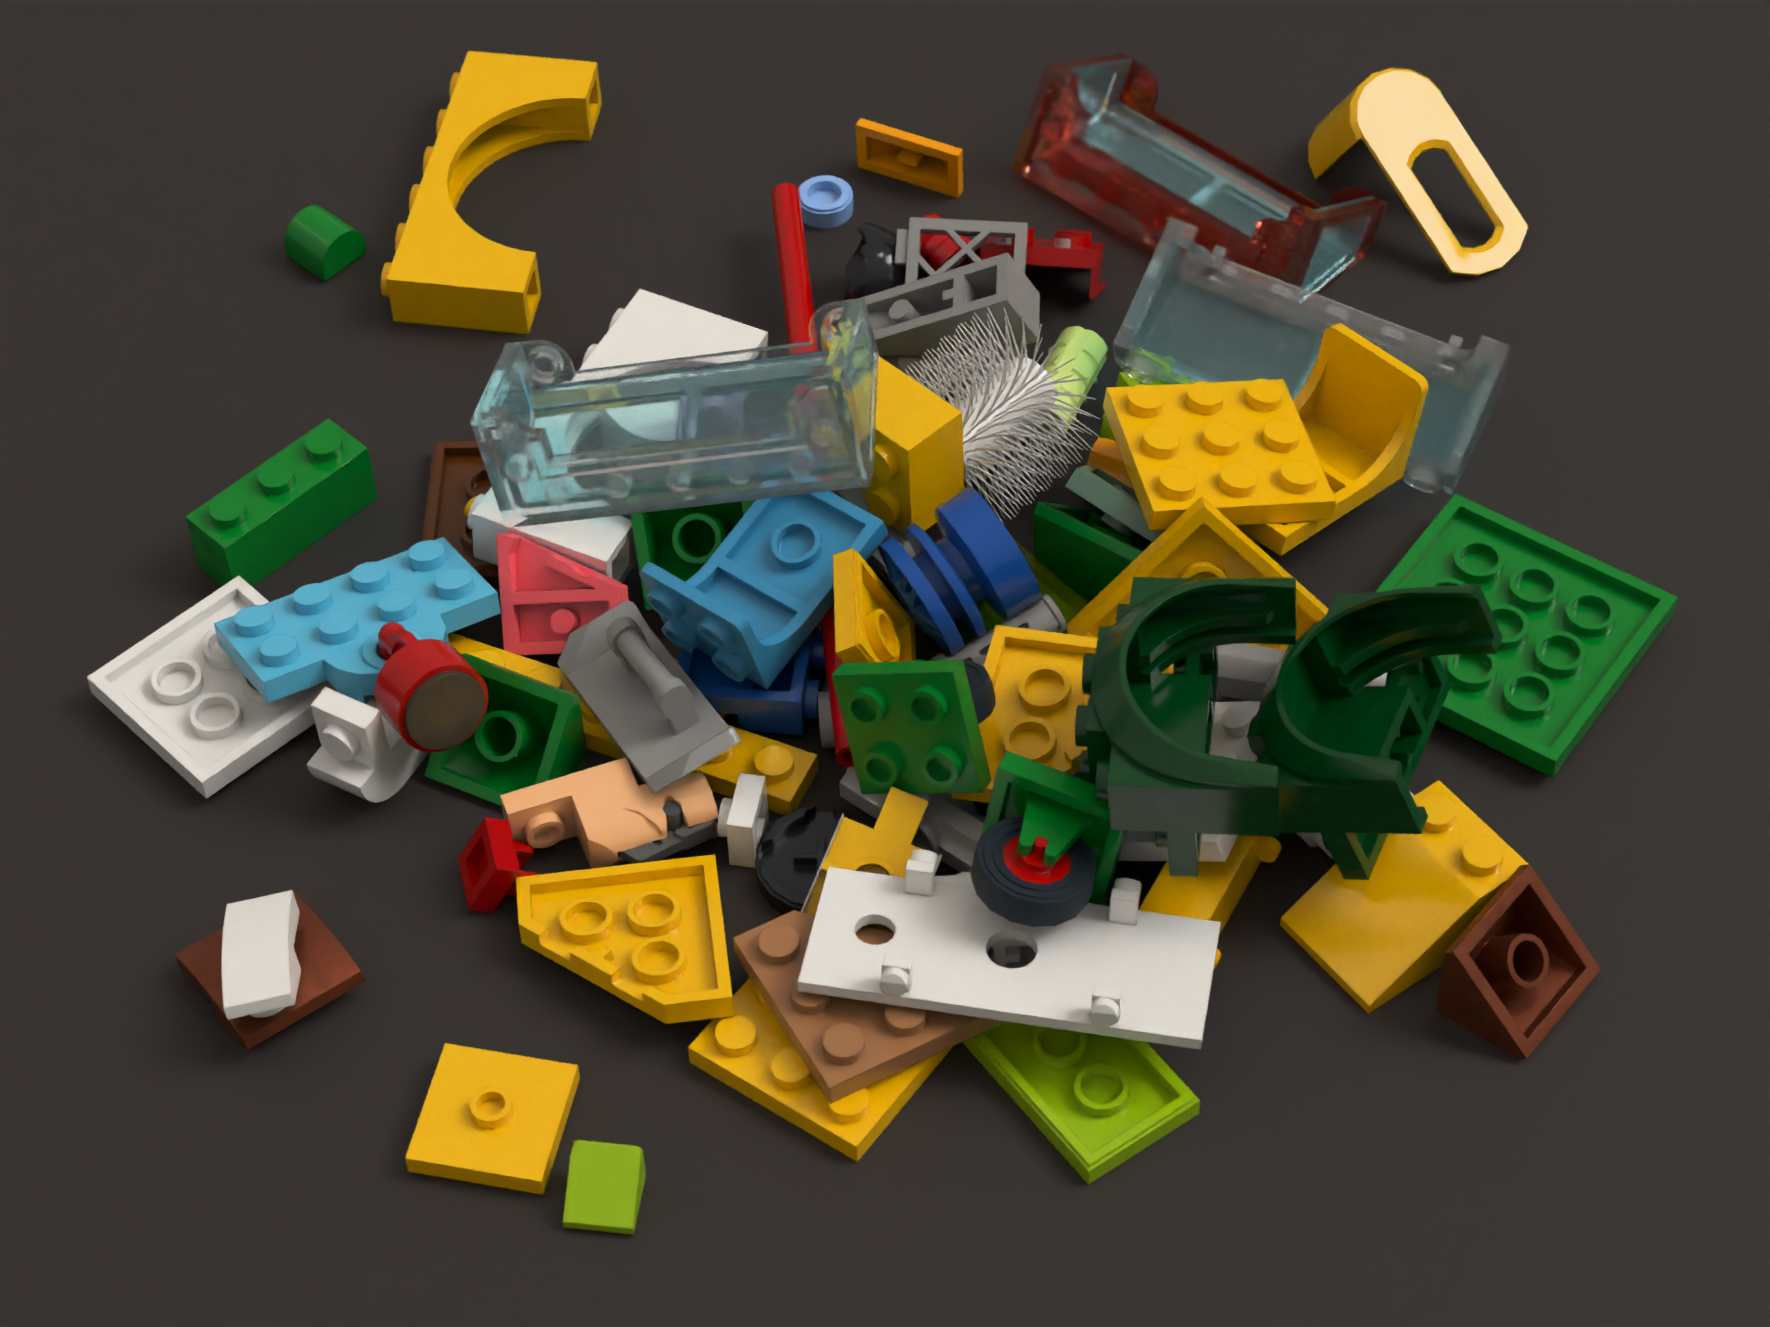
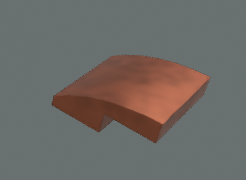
M294 891L293 893L300 911L294 950L301 967L295 1005L285 1007L280 1012L268 1017L257 1018L247 1015L227 1020L223 1008L222 994L223 927L174 954L183 975L211 1002L219 1023L246 1050L251 1049L365 982L361 970L339 940Z

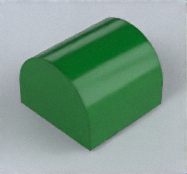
M311 205L299 211L289 223L285 233L286 255L325 282L367 252L365 238L359 231L318 205Z

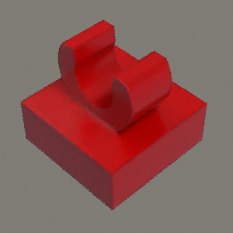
M484 817L458 857L469 910L493 913L506 894L517 897V877L539 875V873L521 870L525 867L534 851L533 847L526 843L513 841L509 820Z

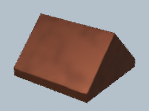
M1530 864L1520 865L1444 953L1435 1009L1516 1059H1527L1601 970Z

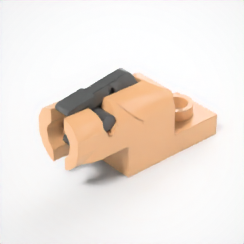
M624 757L500 795L504 820H509L513 841L526 843L535 849L550 847L561 840L577 836L590 868L609 867L626 861L630 864L659 861L682 849L686 851L709 839L719 837L718 825L716 820H714L718 818L717 806L707 779L700 770L685 775L653 794L646 784L638 786L628 760Z

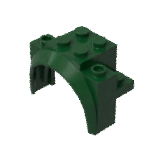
M1133 577L1130 604H1118L1114 626H1099L1096 654H1084L1082 690L1083 694L1090 695L1088 705L1077 706L1075 718L1076 746L1087 747V750H1082L1080 779L1096 785L1097 801H1108L1111 830L1155 832L1156 847L1168 848L1170 876L1198 877L1202 834L1279 837L1281 821L1278 785L1279 767L1211 755L1210 752L1219 674L1218 646L1238 643L1294 645L1297 636L1296 577L1207 579ZM1174 663L1173 674L1161 673Z
M1480 584L1404 588L1384 592L1336 593L1326 616L1307 630L1299 640H1296L1294 645L1288 646L1283 658L1275 667L1266 683L1257 715L1250 722L1247 738L1251 751L1259 759L1258 763L1279 767L1280 833H1321L1324 846L1330 851L1344 880H1369L1388 834H1421L1428 818L1427 812L1424 807L1416 806L1408 786L1451 687L1438 656L1496 654L1503 638ZM1387 673L1385 686L1364 687L1374 679Z

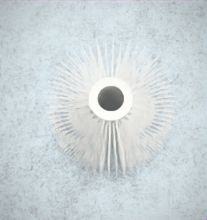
M1005 307L1006 340L989 308L988 310L1006 344V353L989 315L988 318L998 342L993 337L989 322L987 321L989 329H987L974 312L988 332L989 340L973 317L989 345L980 337L974 324L976 332L965 323L974 335L973 337L963 326L971 336L973 344L958 326L969 342L964 340L957 331L963 343L957 338L955 333L953 337L957 339L959 345L948 335L955 343V348L944 336L954 348L955 353L949 349L941 338L950 353L945 351L939 342L945 354L937 347L941 356L936 353L939 361L934 356L933 358L937 361L938 366L926 354L934 367L927 363L922 355L928 367L920 360L924 367L923 369L915 361L922 372L921 374L916 369L920 374V378L915 375L909 365L907 366L916 379L910 376L906 370L909 377L926 387L924 385L926 383L927 389L933 390L939 397H941L942 393V399L945 400L944 395L947 396L949 404L962 412L964 480L967 488L973 487L972 481L977 486L981 496L982 491L985 501L987 502L988 500L1002 523L1003 521L988 497L997 505L1003 518L1005 517L1002 511L1012 519L1005 512L1003 505L1014 517L1015 515L1004 504L1003 496L1017 513L1009 501L1015 504L1018 509L1019 507L1015 500L1023 506L1018 497L1027 504L1021 498L1019 490L1032 503L1022 492L1021 488L1026 490L1031 496L1026 487L1029 488L1036 497L1031 486L1036 491H1040L1035 487L1034 481L1045 491L1037 483L1034 475L1044 486L1045 484L1039 479L1037 474L1041 475L1050 486L1042 473L1045 474L1052 483L1047 472L1051 474L1052 478L1056 477L1051 473L1049 467L1061 478L1052 468L1050 461L1060 471L1052 459L1057 461L1065 473H1067L1058 459L1069 469L1066 464L1072 463L1066 458L1065 454L1071 459L1072 457L1060 444L1066 446L1080 462L1066 444L1073 447L1079 456L1080 454L1073 444L1082 451L1083 449L1069 440L1063 431L1081 446L1083 445L1063 427L1071 429L1092 449L1074 430L1092 434L1059 415L1054 409L1061 410L1092 433H1094L1092 430L1066 411L1090 417L1093 416L1100 420V418L1056 398V395L1097 400L1085 395L1072 394V391L1062 392L1056 390L1058 388H1055L1054 384L1088 379L1059 381L1074 376L1073 374L1052 381L1051 377L1059 371L1052 374L1053 372L1075 359H1071L1049 373L1045 371L1060 356L1058 355L1043 368V365L1060 339H1058L1044 362L1039 365L1037 362L1042 354L1036 362L1035 358L1043 339L1041 338L1038 345L1042 326L1040 324L1033 360L1027 358L1022 313L1023 332L1020 354ZM1007 321H1008V325H1009V328H1010V331H1011V335H1012V338H1013V341H1014V345H1015V348H1016V351H1017V355H1018V357H1016V358H1015V356H1014V354H1013V349H1012V344H1011L1010 335H1009V331H1008ZM975 334L980 338L984 348L978 343ZM991 337L993 339L995 349L992 346ZM974 341L977 343L979 349L976 348ZM966 343H968L972 347V350L968 348ZM961 344H963L968 349L971 356L964 351ZM997 346L1002 351L1005 361L1000 357ZM958 347L963 351L964 355H961ZM948 354L955 359V363L950 359ZM995 355L998 358L1000 364L996 362ZM944 356L951 362L955 370L946 362ZM985 357L989 359V364L986 362ZM941 360L947 365L948 369L943 366ZM982 366L986 367L988 369V372H986ZM931 367L937 371L938 375L933 372ZM926 368L933 373L938 383L929 375ZM978 369L981 370L983 376L979 375ZM923 371L928 375L931 381L926 380ZM965 379L969 380L972 386L968 384ZM961 382L964 383V385L966 386V389H964V388L962 387ZM948 392L954 394L955 398L951 397ZM1057 400V401H1059V402H1061V403H1064V404H1066V405H1068V406H1070V407H1073V408H1075V409H1077V410H1079V411H1076V410L1070 409V408H1068V407H1065V406L1056 404L1055 401ZM1049 411L1055 414L1057 417H1059L1062 421L1052 417ZM1064 420L1080 428L1081 430L1068 425ZM1041 423L1047 425L1051 432L1044 429ZM1050 425L1057 426L1062 434ZM1036 427L1040 428L1042 433L1038 432ZM1058 434L1067 439L1069 443L1062 440ZM1020 440L1025 443L1026 447L1021 445ZM1053 443L1061 449L1063 455L1056 449ZM1048 445L1058 453L1059 457L1050 450ZM1004 454L1009 457L1010 461L1005 459ZM1037 457L1044 461L1048 470L1041 464ZM1035 462H1037L1042 467L1044 472L1036 466ZM987 468L992 470L994 475L990 474ZM1021 471H1023L1030 478L1032 484L1025 478ZM986 476L989 477L993 486L986 482ZM1020 477L1026 481L1028 486L1021 482ZM977 478L980 479L982 487L978 483ZM1005 484L1013 491L1016 498L1010 494ZM986 487L989 490L992 498L987 494ZM1004 491L1010 495L1012 500L1004 495ZM992 492L999 499L1002 508L997 504Z

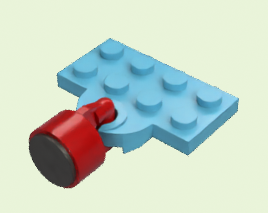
M444 537L436 540L418 542L407 551L377 562L362 563L351 572L322 583L304 585L294 593L266 604L245 607L234 616L215 622L214 627L220 647L267 703L328 681L341 694L364 704H367L370 695H375L378 710L411 747L423 752H441L451 749L468 739L481 724L488 706V689L485 681L465 658L449 644L447 634L498 615L501 611L497 591Z

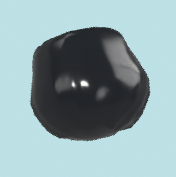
M865 222L857 227L862 239L845 267L849 286L843 299L842 313L846 320L848 301L905 284L906 267L895 265L897 234L874 223ZM919 267V279L922 278V271H923L920 267Z

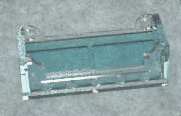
M1170 217L1113 342L1115 362L1121 366L1124 374L1146 384H1153L1155 379L1166 384H1188L1201 381L1229 382L1255 379H1284L1289 393L1294 400L1314 367L1324 331L1336 323H1341L1426 378L1429 389L1403 474V481L1409 486L1425 493L1435 494L1439 489L1453 494L1504 387L1510 345L1484 335L1481 336L1477 347L1471 350L1462 349L1463 338L1451 335L1448 344L1229 261L1227 260L1226 248L1215 245L1211 254L1208 249L1195 242L1199 232L1198 227Z
M865 298L834 301L822 305L814 312L810 320L809 335L811 341L575 371L568 353L553 342L531 340L505 344L470 421L505 527L513 528L870 487L874 473L879 352Z

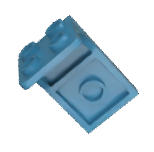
M783 465L708 561L691 578L684 582L651 562H647L639 574L649 593L646 596V600L659 613L664 623L661 630L674 645L689 653L697 648L711 656L714 665L731 679L742 682L747 677L768 689L834 604L833 555L853 548L867 562L888 535V531L884 521Z

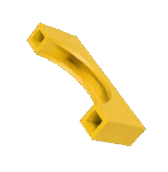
M468 51L460 73L454 72L452 75L449 105L447 109H440L435 144L434 146H427L425 150L421 183L414 184L411 188L409 198L410 214L407 222H401L397 227L395 237L396 253L393 261L386 262L383 266L381 292L384 297H389L393 321L529 335L541 297L536 252L507 247L483 237L461 219L456 212V207L461 195L472 180L488 166L509 154L543 143L591 140L602 106L597 62Z

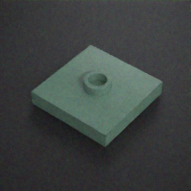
M1094 464L1077 467L1065 487L1104 511L1105 513L1101 520L1129 538H1133L1137 532L1153 542L1165 531L1149 530L1135 491Z

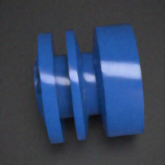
M971 486L934 509L938 528L943 536L937 542H934L916 523L904 529L915 553L914 557L911 558L894 537L889 538L878 546L880 555L887 567L890 585L902 606L916 626L935 640L947 655L951 656L965 648L963 639L953 622L956 619L961 622L975 639H980L987 634L982 616L977 608L982 602L985 601L1004 620H1009L1043 597L1033 571L1008 530L983 497Z

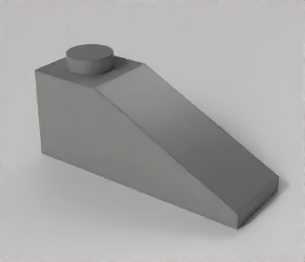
M1007 252L848 301L846 334L878 356H926V354L932 356L927 350L933 356H937L936 353L941 356L937 347H939L942 353L945 354L939 342L944 350L950 353L941 338L949 349L955 353L954 348L944 336L955 348V343L948 335L959 345L957 339L953 337L955 333L957 338L963 343L957 331L964 340L969 342L958 326L973 344L971 336L963 326L973 337L974 335L965 323L976 332L974 324L980 337L989 345L973 319L974 317L989 340L988 332L974 314L975 312L987 329H989L987 321L989 322L993 337L998 342L988 318L989 315L1004 351H1006V344L988 308L1006 340L1005 307L1017 347L1022 346L1023 313L1026 345L1037 342L1039 334L1040 293ZM1007 321V326H1008V331H1009L1010 340H1011V344H1012V349H1014V348H1015V345H1014V341H1013V338H1012V335H1011V331H1010V328H1009V325H1008V321ZM975 334L978 343L984 348L980 338ZM991 337L992 346L995 349L993 339ZM974 341L976 348L979 349L977 343ZM966 343L968 348L972 350V347L968 343ZM961 344L964 351L971 356L968 349L963 344ZM958 347L961 355H964L963 351Z

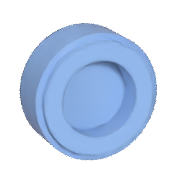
M830 175L816 176L806 180L798 188L803 222L811 227L820 229L838 227L847 222L853 214V191L851 186L841 178Z

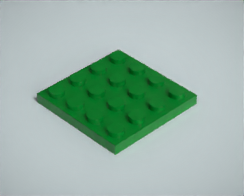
M1455 493L1375 592L1404 588L1480 584L1503 638L1496 654L1438 656L1451 687L1437 717V721L1553 778L1674 615L1678 597Z

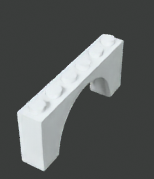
M639 289L625 309L619 308L615 312L610 322L609 330L599 344L594 343L588 348L583 358L582 366L572 380H565L560 385L554 404L543 418L537 417L533 421L527 433L526 441L515 456L509 455L503 461L497 480L485 495H478L473 501L467 519L468 528L472 530L473 557L498 566L496 534L516 533L623 583L635 565V541L631 520L620 516L595 500L580 484L571 468L575 457L583 445L596 432L602 429L600 407L648 381H651L673 404L686 403L717 385L728 381L741 394L743 410L767 376L768 332Z

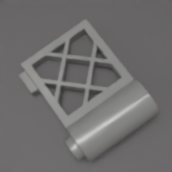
M910 217L909 229H897L895 265L906 267V284L919 279V267L929 277L955 269L966 258L972 263L981 261L974 251L990 237L1015 238L1013 260L1025 274L1028 223ZM922 234L947 235L960 251L935 272L920 255ZM960 236L976 237L966 244ZM1020 346V347H1018V350H1019V353L1021 354V346ZM1016 348L1013 349L1015 358L1018 357ZM1000 352V357L1005 361L1003 353ZM995 355L996 362L1000 364L998 358ZM887 356V362L908 375L907 370L910 376L915 379L916 377L907 365H909L918 378H920V374L916 369L921 374L922 372L915 361L923 369L924 367L920 360L928 367L922 356ZM924 356L927 363L934 367V365L931 363L928 357ZM929 356L932 362L938 366L937 361L933 358V356ZM944 356L946 362L955 370L951 362ZM950 357V359L955 363V359L953 357ZM985 357L986 362L989 364V359ZM941 360L943 366L948 369L947 365ZM982 366L983 369H984L986 372H988V369H987L986 367ZM931 367L933 372L938 375L937 371ZM926 368L929 375L938 383L933 373ZM978 369L979 375L983 376L981 370ZM923 371L926 380L931 381L928 375ZM965 379L966 382L972 386L971 382ZM961 382L962 387H963L964 389H966V386L964 385V383Z

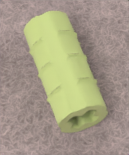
M1080 326L1067 327L1060 333L1058 337L1060 340L1043 365V368L1058 355L1060 356L1045 370L1047 373L1075 358L1053 372L1052 374L1059 371L1051 379L1054 381L1073 374L1074 376L1059 381L1088 378L1054 384L1055 388H1058L1056 389L1057 391H1072V394L1085 395L1087 397L1092 385L1097 383V376L1106 361L1108 348L1104 340L1096 332ZM1054 345L1048 349V353H1050ZM1056 395V398L1079 409L1082 404L1087 402V398ZM1057 400L1055 401L1056 404L1078 411L1077 409L1070 407L1064 403H1061ZM1054 409L1059 415L1073 423L1075 422L1074 419L1061 410ZM1049 411L1052 417L1062 421L1059 417H1057L1055 414ZM1066 411L1076 419L1077 413ZM1041 423L1044 429L1051 432L1047 425ZM1050 425L1062 434L1057 426ZM1036 427L1037 431L1042 433L1041 429Z

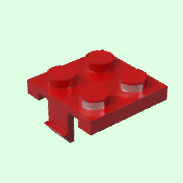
M1028 227L1026 265L1091 269L1089 299H1095L1107 285V283L1100 282L1105 243L1092 242V232L1081 230H1058V234H1054V240L1034 238L1035 228ZM990 237L981 245L980 259L984 260L1007 252L1014 258L1015 238Z

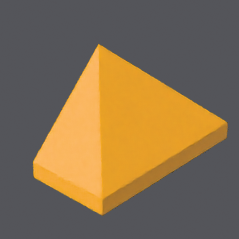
M860 118L856 123L857 167L955 198L960 197L963 192V149Z

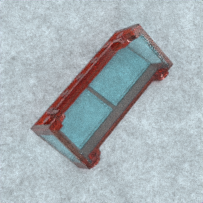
M1124 53L1045 66L1011 169L1270 323L1278 325L1288 322L1369 253L1388 204L1385 200L1363 188L1352 186L1338 191L1332 197L1329 206L1324 207L1155 111L1159 91L1154 74L1147 66Z

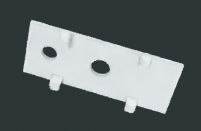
M917 849L912 851L910 860L908 859L906 866V878L828 867L798 978V991L1201 1050L1221 922L1139 911L1142 885L1137 880L1130 878L1116 879L1114 888H1112L1110 906L1087 903L1082 911L1069 921L1057 926L1031 927L1010 922L991 911L976 895L974 887L935 882L938 854L929 850ZM869 924H881L891 929L894 936L886 943L871 945L858 939L856 932ZM1018 940L1032 947L1036 956L1026 966L1005 968L991 961L987 951L996 942Z

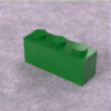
M328 418L185 516L198 567L222 586L240 576L253 587L378 498L368 448Z

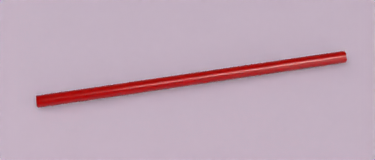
M781 183L773 188L771 199L803 476L837 495L800 192L794 184ZM833 604L820 623L836 760L840 765L855 767L832 679V674L843 663L835 651Z

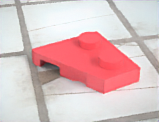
M516 533L496 534L503 646L505 651L517 655L561 654L571 632L621 602L629 601L627 585Z

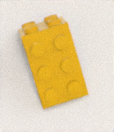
M1336 323L1324 331L1314 367L1293 402L1336 499L1332 520L1236 526L1262 545L1282 556L1401 479L1406 468L1429 389L1426 378L1345 325Z

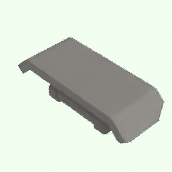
M621 602L569 634L557 662L558 666L572 688L653 794L742 741L733 726L729 728L657 638L633 602Z

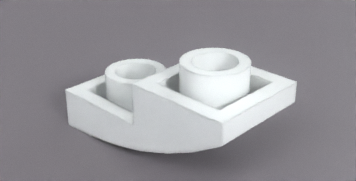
M293 890L227 904L223 925L221 962L223 1008L227 1020L247 1015L257 1018L268 1017L280 1012L285 1007L295 1005L301 967L294 950L300 911Z

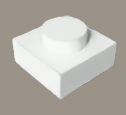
M739 773L733 799L724 797L721 802L717 830L719 837L727 838L730 865L756 868L755 861L761 836L765 833L769 818L766 776Z

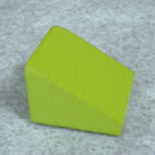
M575 1140L573 1142L563 1215L564 1228L634 1235L646 1178L644 1155L641 1147Z

